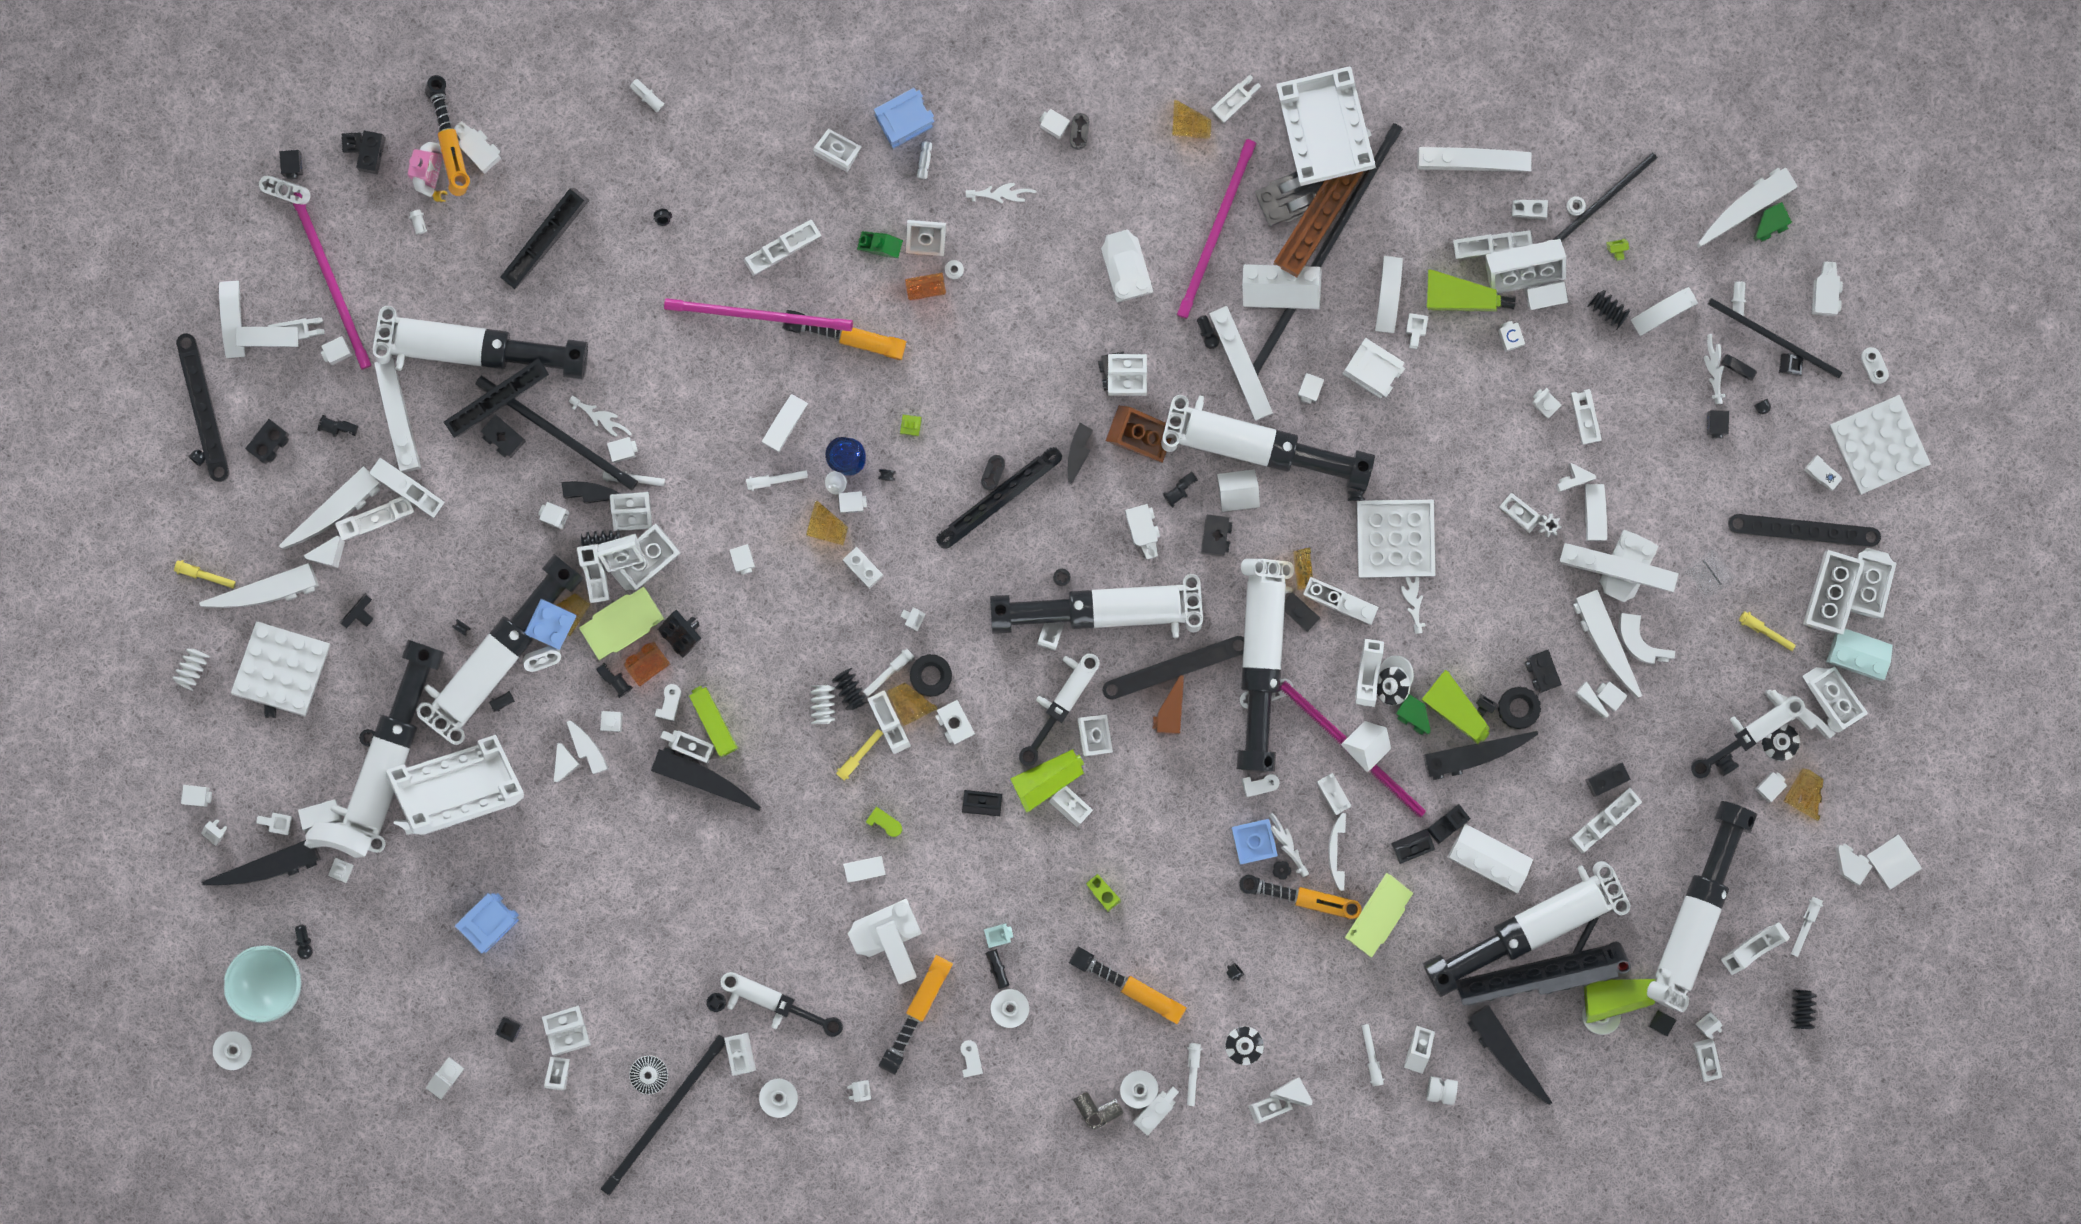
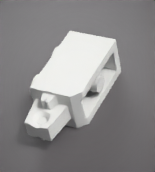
M462 121L454 127L461 139L459 141L460 148L484 174L501 159L498 155L500 153L499 149L494 144L490 146L485 141L488 138L481 130L477 132Z
M1824 262L1821 275L1814 280L1812 315L1835 316L1841 311L1842 302L1839 300V293L1842 292L1843 282L1840 281V276H1837L1836 262Z
M1148 504L1125 510L1134 545L1141 547L1146 560L1157 557L1156 542L1160 534L1158 527L1153 526L1152 519L1155 516L1152 507L1148 508Z
M663 730L660 737L670 741L668 746L672 747V749L705 763H709L715 748L713 744L681 731L674 730L673 734Z
M1172 1087L1167 1093L1164 1091L1160 1094L1158 1093L1157 1097L1149 1106L1144 1108L1133 1123L1148 1136L1173 1109V1105L1176 1103L1173 1098L1179 1091Z

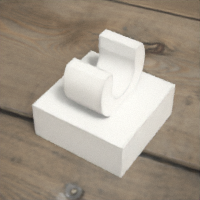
M912 608L911 612L903 610L900 617L907 620L906 626L918 631L926 614L916 608Z
M218 819L213 823L209 821L201 833L215 846L222 840L227 829L226 826L223 829L216 827L219 823Z
M335 858L328 876L347 883L354 865Z
M1711 1012L1696 1023L1699 1030L1711 1039L1714 1038L1712 1034L1716 1030L1719 1033L1722 1032L1720 1027L1723 1025Z
M869 1080L854 1082L852 1085L847 1086V1089H853V1096H849L850 1100L860 1102L871 1099Z

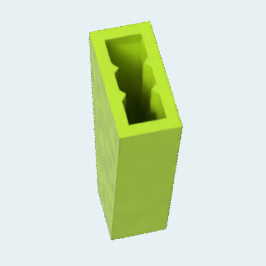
M1428 270V310L1497 311V306H1501V295H1497L1496 289L1435 270Z
M1444 670L1422 698V701L1479 744L1480 741H1484L1488 737L1490 728L1450 673Z
M699 686L693 689L689 697L719 756L724 757L738 750L739 748L708 688Z
M1072 749L1010 778L1026 813L1084 774L1081 767L1084 765L1080 754L1076 756Z
M1616 979L1597 981L1584 986L1586 1023L1596 1022L1654 1005L1655 1001L1647 996V990L1650 983L1655 981V979Z

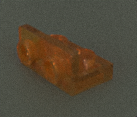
M943 273L905 279L908 300L910 301L946 294Z
M652 642L645 644L637 654L630 655L623 665L640 687L669 666L670 662L658 648L657 644Z

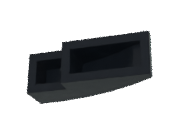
M1079 423L1074 433L1068 456L1067 474L1070 485L1074 482L1090 453V450L1084 446L1090 438L1093 429L1082 423Z
M578 481L561 482L565 499L583 497L585 504L610 501V494H621L599 484Z

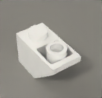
M1843 844V846L1837 845L1835 850L1840 875L1855 885H1860L1872 868V865L1869 864L1870 860L1862 855L1858 857L1852 853L1853 849L1846 844Z

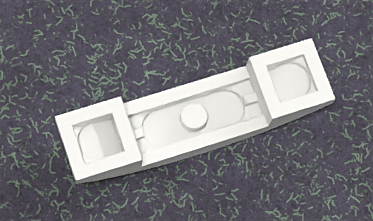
M1384 256L1375 331L1394 333L1403 258Z
M239 281L219 282L220 318L226 358L245 357V347L236 346V327H242Z
M399 497L372 510L338 521L335 525L342 541L402 519L414 513L410 501L404 497Z
M1341 813L1337 818L1331 831L1328 848L1331 875L1339 891H1344L1345 871H1337L1338 833H1345L1346 813Z

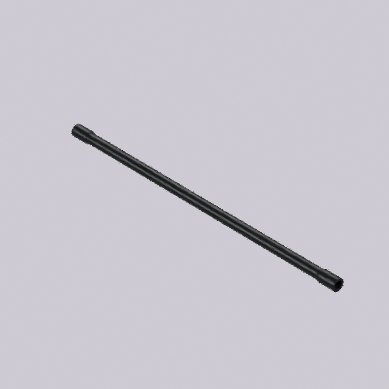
M1393 123L1384 142L1374 157L1376 168L1365 172L1310 267L1321 268L1386 155L1402 132L1403 128L1398 124ZM1285 309L1253 363L1257 376L1296 309Z

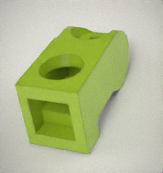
M877 806L866 820V823L870 826H873L874 823L880 825L891 837H897L902 832V825Z
M1098 874L1086 883L1108 912L1121 902V899Z

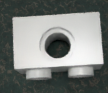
M857 547L843 559L844 563L869 589L883 577V574Z
M958 700L937 710L938 715L935 717L940 726L944 725L947 732L944 734L949 743L953 742L956 745L975 735ZM952 718H957L960 721V725L956 729H952L949 726V720Z

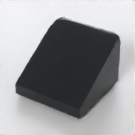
M1790 353L1781 354L1779 373L1802 375L1803 358Z
M1658 1010L1649 1027L1664 1036H1668L1676 1019Z

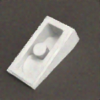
M1513 493L1499 506L1528 533L1542 519L1537 512ZM1510 501L1516 502L1510 509H1507V504Z
M1587 682L1583 683L1575 695L1602 718H1607L1609 716L1589 684Z
M882 856L844 864L847 883L886 875Z
M1709 1038L1693 1043L1703 1081L1707 1082L1722 1078L1713 1039ZM1716 1069L1714 1075L1709 1076L1706 1074V1071Z
M1269 1097L1248 1106L1255 1124L1293 1109L1291 1103L1285 1101L1286 1105L1282 1109L1279 1099Z

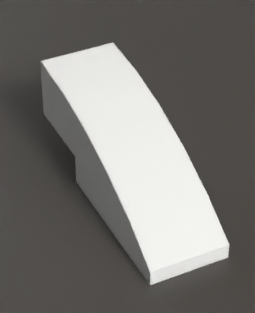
M236 327V346L298 347V328Z
M791 394L766 433L762 443L780 452L808 403Z
M1585 484L1586 541L1607 540L1604 484Z
M885 690L867 698L893 754L911 747Z
M568 721L567 725L578 757L580 759L587 757L593 774L608 770L606 761L594 741L578 725Z
M891 921L876 927L899 985L917 978L895 922Z

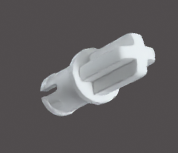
M638 79L631 83L630 88L642 98V102L645 101L656 113L664 106L665 103L652 93L653 90H649Z
M1736 281L1731 302H1733V310L1744 316V304L1747 301L1745 300V282Z

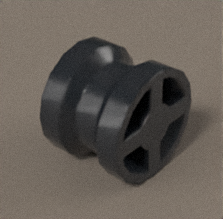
M1731 753L1715 763L1722 770L1721 774L1723 776L1739 767V764L1733 761Z
M713 993L707 998L706 1005L712 1012L722 1011L726 1006V998L723 994Z

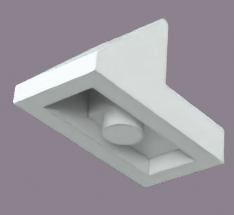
M1570 463L1568 466L1573 479L1570 476L1559 479L1560 483L1555 486L1557 491L1561 492L1595 480L1596 476Z
M448 1057L439 1071L433 1075L426 1089L439 1099H442L465 1068Z

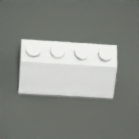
M1561 239L1548 240L1543 243L1530 244L1520 248H1511L1506 251L1487 254L1486 270L1489 286L1496 289L1497 293L1500 294L1565 280L1566 255Z
M1244 264L1242 283L1243 307L1320 309L1321 268L1305 266L1298 278L1277 265Z
M1830 550L1824 552L1803 625L1822 631L1844 634L1865 561Z
M1464 824L1447 857L1517 894L1527 877L1533 861L1528 856L1467 824Z

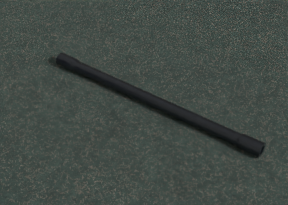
M482 375L475 383L476 386L485 392H489L496 387L494 383ZM516 399L507 404L519 414L616 478L618 482L630 490L636 487L638 483L636 479L619 470Z
M720 1034L616 1171L601 1187L604 1193L609 1196L638 1156L714 1057L726 1045L724 1037Z

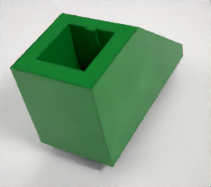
M1782 202L1762 212L1754 235L1755 241L1759 239L1761 242L1766 241L1772 237V233L1777 231L1780 234L1789 229L1788 225L1792 221Z
M861 231L857 250L889 258H899L903 240L885 233Z
M1409 694L1395 713L1398 716L1397 720L1405 725L1410 723L1414 726L1413 730L1422 736L1424 733L1428 735L1431 729L1426 706Z

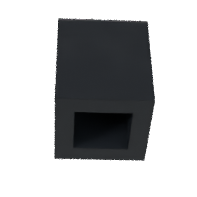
M299 150L279 151L281 174L287 179H298L299 175H303L301 152Z
M1710 410L1707 412V435H1712V439H1723V436L1729 434V411Z
M504 1016L495 1035L510 1042H515L523 1024Z

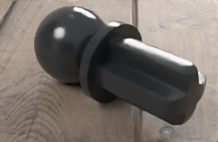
M1206 315L1200 316L1197 319V323L1201 330L1200 335L1202 337L1205 336L1204 344L1209 349H1215L1219 345L1218 336L1212 334L1215 332V329L1211 327Z
M301 924L295 927L297 937L295 943L299 946L297 954L301 959H308L313 953L312 947L308 945L311 943V939L308 938L306 925Z

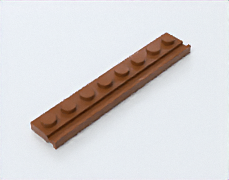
M1364 171L1324 181L1276 257L1273 265L1281 267L1282 270L1298 278Z

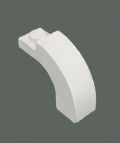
M1688 287L1631 319L1639 335L1642 336L1676 315L1697 305L1698 302Z
M598 544L577 547L580 567H583L590 603L610 600L606 569L597 553Z
M1619 614L1618 630L1621 642L1634 658L1647 664H1655V657L1658 658L1657 661L1669 662V659H1675V651L1653 648L1642 640L1640 635L1641 615Z
M1365 639L1356 684V704L1375 707L1377 682L1384 649V642L1370 639Z
M314 822L313 827L306 834L304 845L309 848L320 846L332 847L354 858L366 855L372 838L342 825Z
M1780 922L1756 933L1730 951L1721 960L1730 974L1734 975L1745 969L1764 953L1786 942L1790 937Z

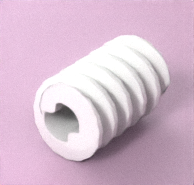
M194 648L186 649L189 656L183 655L182 657L186 663H179L183 670L176 669L179 677L173 676L172 678L177 684L192 691L193 689L190 685L197 684L193 678H200L197 671L204 670L200 664H207L203 657H210Z
M811 685V687L816 688L810 692V694L816 696L811 699V702L816 703V705L811 706V709L816 711V713L811 714V717L816 719L811 724H830V722L835 720V718L830 716V714L835 713V710L830 709L835 703L829 701V699L834 698L835 695L830 694L829 691L835 690V687Z

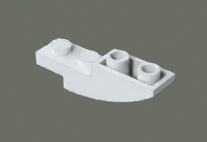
M381 458L377 460L369 472L374 478L433 518L445 503Z
M1312 577L1309 578L1303 593L1304 596L1369 625L1372 624L1379 608Z

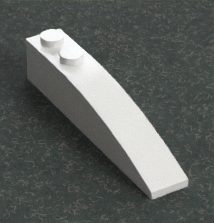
M1419 147L1417 150V170L1531 172V152L1478 148Z
M1785 167L1782 170L1777 168L1769 173L1771 177L1764 180L1762 177L1754 182V187L1738 198L1719 216L1696 246L1698 248L1702 247L1795 190L1798 186L1787 168Z
M1225 306L1209 313L1255 421L1273 414L1228 307Z
M391 358L389 363L386 364L375 362L382 401L399 469L402 473L421 469L394 359Z
M363 466L279 546L285 550L326 531L355 509L360 510L366 504L365 500L369 496L373 497L380 491L379 487L382 484L370 475L367 468Z
M1567 543L1564 544L1560 562L1567 566L1674 592L1679 573Z
M307 563L199 603L202 607L232 608L260 605L284 598L286 601L297 598L296 594L304 592V594L314 592L315 587L319 585L312 565Z
M1598 590L1574 599L1573 607L1576 614H1580L1583 621H1580L1583 631L1588 632L1597 651L1619 681L1636 698L1641 697V691Z

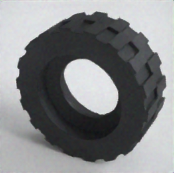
M935 654L921 656L914 662L910 670L912 686L918 693L927 697L938 696L944 693L952 680V671L948 662ZM928 666H934L940 671V680L934 685L924 683L921 677L922 671Z
M1526 687L1511 688L1502 694L1498 702L1499 717L1503 720L1504 724L1511 728L1524 729L1530 727L1540 716L1541 702L1538 699L1539 697L1537 694H1534V691ZM1521 698L1528 703L1529 710L1524 717H1515L1511 713L1510 704L1513 700Z

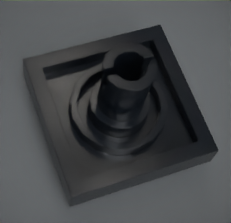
M676 609L657 630L670 643L674 651L684 658L702 638L695 631L699 627V622L696 621L692 624L696 618L691 617L686 621Z

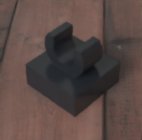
M361 132L341 133L342 152H359L362 141Z
M1482 694L1476 700V704L1479 706L1477 711L1482 718L1486 711L1492 714L1496 709L1497 703Z

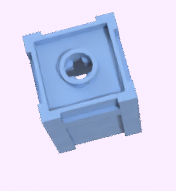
M912 88L874 109L875 117L893 149L933 128L934 115L931 110L927 111L924 107L923 95L920 90L916 91L915 88Z
M488 893L455 925L481 953H487L519 921L517 918L519 914L515 910H509L501 902L503 898L498 893Z

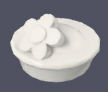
M832 471L825 478V486L831 494L837 495L845 490L847 480L841 472Z

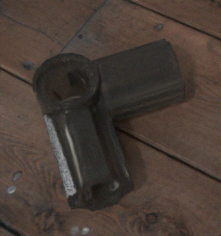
M1088 1092L1073 1099L1086 1125L1093 1130L1099 1129L1124 1113L1116 1099L1098 1109ZM1092 1115L1099 1117L1100 1123L1098 1126L1090 1124L1089 1119Z

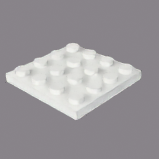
M1900 395L1829 425L1860 495L1931 464Z
M1434 500L1357 501L1358 578L1435 576Z
M256 621L231 694L306 717L330 648V643Z

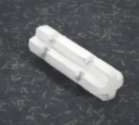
M924 141L922 142V152L920 153L919 169L917 171V178L920 179L927 178V169H929L931 157L930 151H932V143Z

